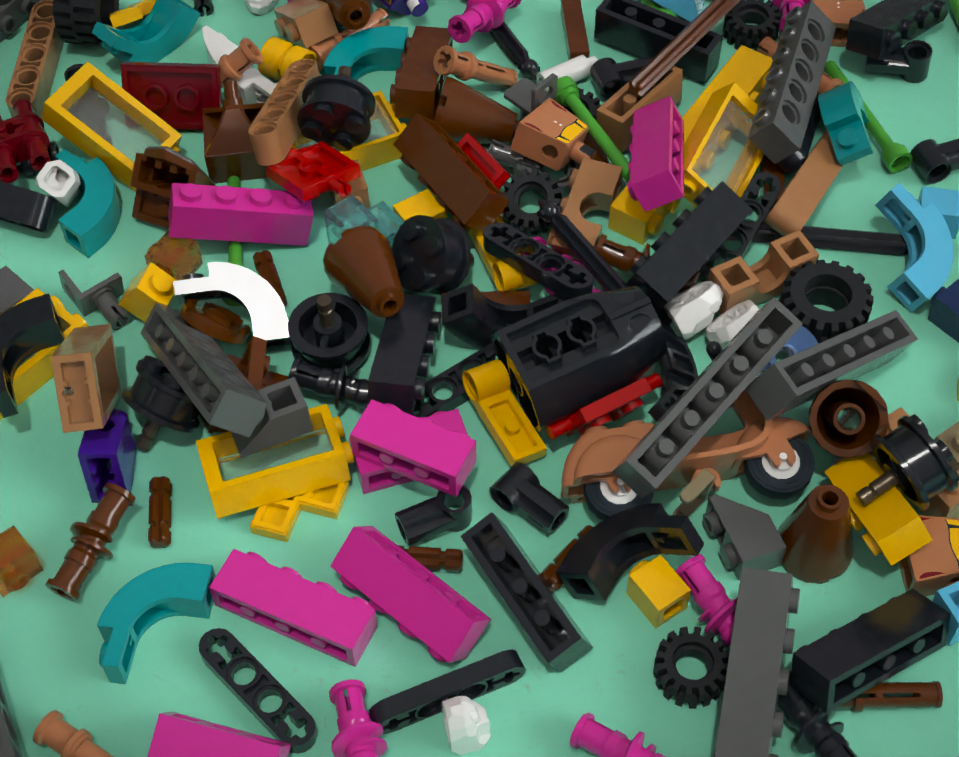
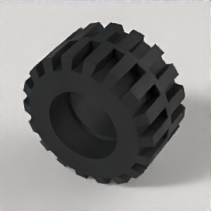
M53 0L54 23L62 41H65V43L102 47V40L91 32L96 22L112 26L109 14L119 10V0Z
M816 260V264L808 261L802 264V268L795 267L791 271L790 276H787L784 281L779 300L803 323L802 326L812 333L818 344L867 323L874 302L870 284L864 283L865 277L861 273L855 274L853 272L854 268L849 265L846 267L840 266L838 261L832 260V263H825V260ZM813 305H825L835 311L821 310Z

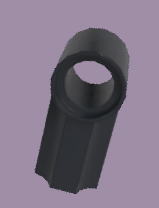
M913 40L880 60L867 56L865 72L899 74L906 82H922L928 75L933 52L932 47L925 41Z
M653 56L616 63L612 58H602L596 61L591 66L590 75L600 97L604 100L612 97L653 59Z
M959 138L937 144L932 139L924 140L917 144L910 152L913 157L912 162L929 184L938 183L945 179L951 171L959 169Z
M520 462L514 463L489 489L492 499L503 510L509 513L517 511L547 535L552 532L555 533L569 514V506L542 487L535 473L528 466Z
M463 485L457 497L439 490L437 496L396 512L395 520L404 542L410 546L446 530L459 532L466 529L472 521V496L470 490ZM457 505V506H460L461 508H460V509H456V510H452V509H449L448 507Z

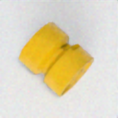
M273 36L264 43L260 51L263 56V62L258 64V71L263 76L280 81L292 63L302 59H313L317 62V55L314 51L298 45L294 46L289 41Z

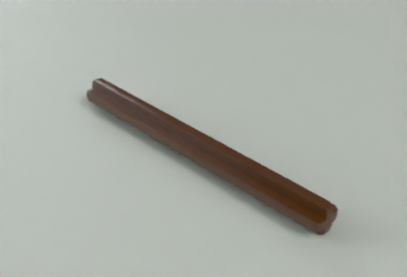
M741 0L712 1L629 81L628 91L630 94H634L636 97L643 96Z

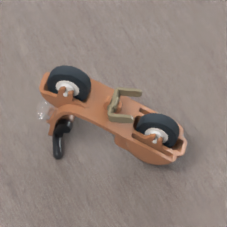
M711 341L706 346V351L712 361L723 350L716 341ZM762 369V371L754 378V380L758 378L766 370ZM744 390L729 407L734 409L744 429L733 433L702 437L658 488L643 499L627 486L613 470L655 424L634 420L617 428L607 429L605 426L591 427L575 442L565 460L561 477V498H571V503L586 502L589 510L597 518L605 520L623 510L650 504L655 491L685 487L680 493L682 503L674 510L673 516L689 517L706 500L712 488L714 492L719 491L721 481L745 474L750 485L758 493L771 499H788L800 494L808 486L814 473V456L806 443L811 435L810 427L789 417H775L767 421L763 414L755 407L753 400L746 390Z

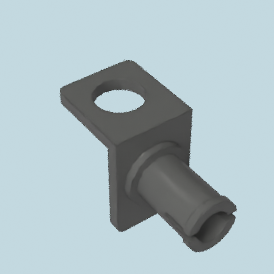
M552 73L538 85L528 78H522L504 92V98L520 109L519 121L523 120L548 98L556 101L558 76Z
M64 270L58 272L63 290L84 317L99 309L114 330L121 328L117 322L118 320L124 326L130 321V313L118 305L117 297L124 293L122 277L119 273L110 276L81 293Z

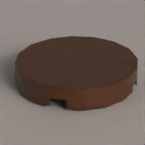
M195 298L185 301L180 316L192 327L224 342L239 345L246 343L251 328L249 324H245L244 327L241 326L243 320L240 319V316L215 303L205 302L204 306L196 305L198 300Z

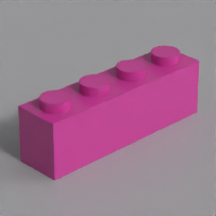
M668 96L635 110L633 125L630 126L632 143L629 144L631 162L628 163L630 181L627 182V188L631 198L634 201L638 200L645 212L684 197V120L671 96Z
M172 183L168 210L169 237L307 246L314 216L312 200L303 202L290 192L281 190Z
M374 526L353 527L330 565L331 568L341 575L340 580L351 589L360 590L370 598L368 602L374 609L391 615L399 622L398 627L401 631L423 641L429 646V653L442 662L450 663L466 659L491 618Z
M233 548L209 587L215 606L354 667L358 664L378 627L375 609L366 600L356 596L349 598L339 594L331 585L325 582L318 581L313 583L302 578L292 568L285 566L278 568L267 563L262 556L254 552H247L245 554Z

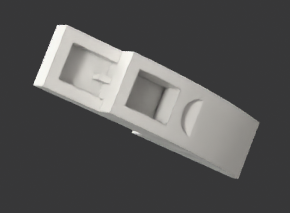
M206 25L202 28L209 64H218L222 55H229L239 47L228 40L224 34L216 32ZM251 66L243 73V78L237 81L238 96L242 98L243 104L265 103L278 83L271 82L262 76L256 68Z

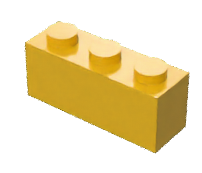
M869 453L858 457H846L824 471L831 484L843 490L847 495L850 504L851 525L856 532L861 529L866 531L861 537L874 556L882 553L889 564L893 566L933 540L919 515L896 486L881 496L876 497L874 501L866 506L859 501L855 493L884 474V471Z

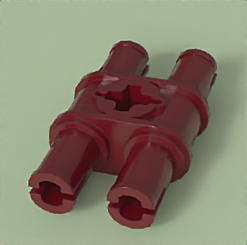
M28 99L15 101L13 104L15 117L2 121L0 116V180L4 183L13 182L18 178L19 173L16 163L29 159L32 168L36 171H41L45 164L51 161L47 150L50 141L48 135L44 132V122L39 115L35 114L33 106Z

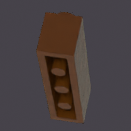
M416 26L413 36L407 38L406 53L403 52L401 56V68H397L395 84H391L390 104H395V117L413 119L416 113H419L434 121L447 76L440 75L435 71L433 60L440 47L444 45L453 47V38L450 36L448 28Z
M416 113L393 143L402 154L400 157L401 161L419 173L418 180L427 188L437 193L435 199L443 207L455 213L454 221L459 223L465 230L469 231L473 228L484 232V228L492 224L509 204V199L437 122Z

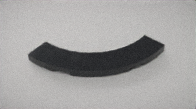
M664 308L657 312L667 341V353L659 360L663 386L658 402L648 411L656 422L698 377L691 351L685 339L677 337L670 324L673 321Z

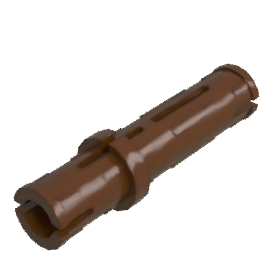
M939 681L881 682L862 693H869V697H855L837 708H850L852 713L862 712L863 708H941L943 702L942 687ZM884 693H913V696H912V697H883V694H884Z

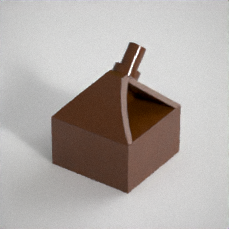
M237 80L224 81L225 99L222 100L223 107L203 109L204 158L209 178L214 183L227 182L228 178L233 175L239 177L240 181L268 178L265 166H261L256 162L248 134L249 127L265 103L243 104L242 98L238 96Z

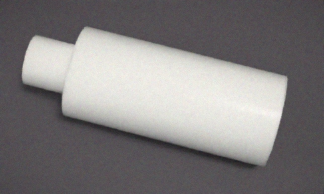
M584 55L577 56L537 73V84L552 73L557 75L558 79L563 76H569L574 82L591 76V66L598 60L594 55L588 58Z

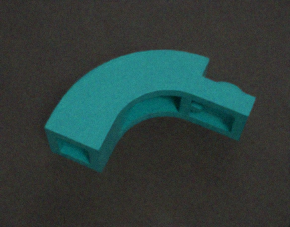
M157 0L149 15L137 26L130 29H118L96 22L91 33L102 40L101 46L107 49L109 53L122 62H158L183 43L201 13L182 0Z
M374 27L346 37L328 54L323 66L324 75H338L339 67L343 65L352 69L351 78L355 80L375 71H396L397 68H401L402 53H406V42L409 37L408 27Z
M850 81L819 94L818 101L822 119L829 132L839 164L842 166L872 154L873 150L864 125L869 122L862 97L854 83Z
M64 148L55 155V159H60L78 173L81 182L79 191L84 195L80 202L59 218L58 221L65 241L84 256L90 258L114 234L121 215L120 200L111 172L102 160L95 157L88 163L83 157H76Z
M174 563L156 567L129 581L111 598L97 624L105 641L100 650L99 664L110 683L126 684L138 642L146 630L156 622L173 616L209 619L214 602L209 587L216 577L212 565Z

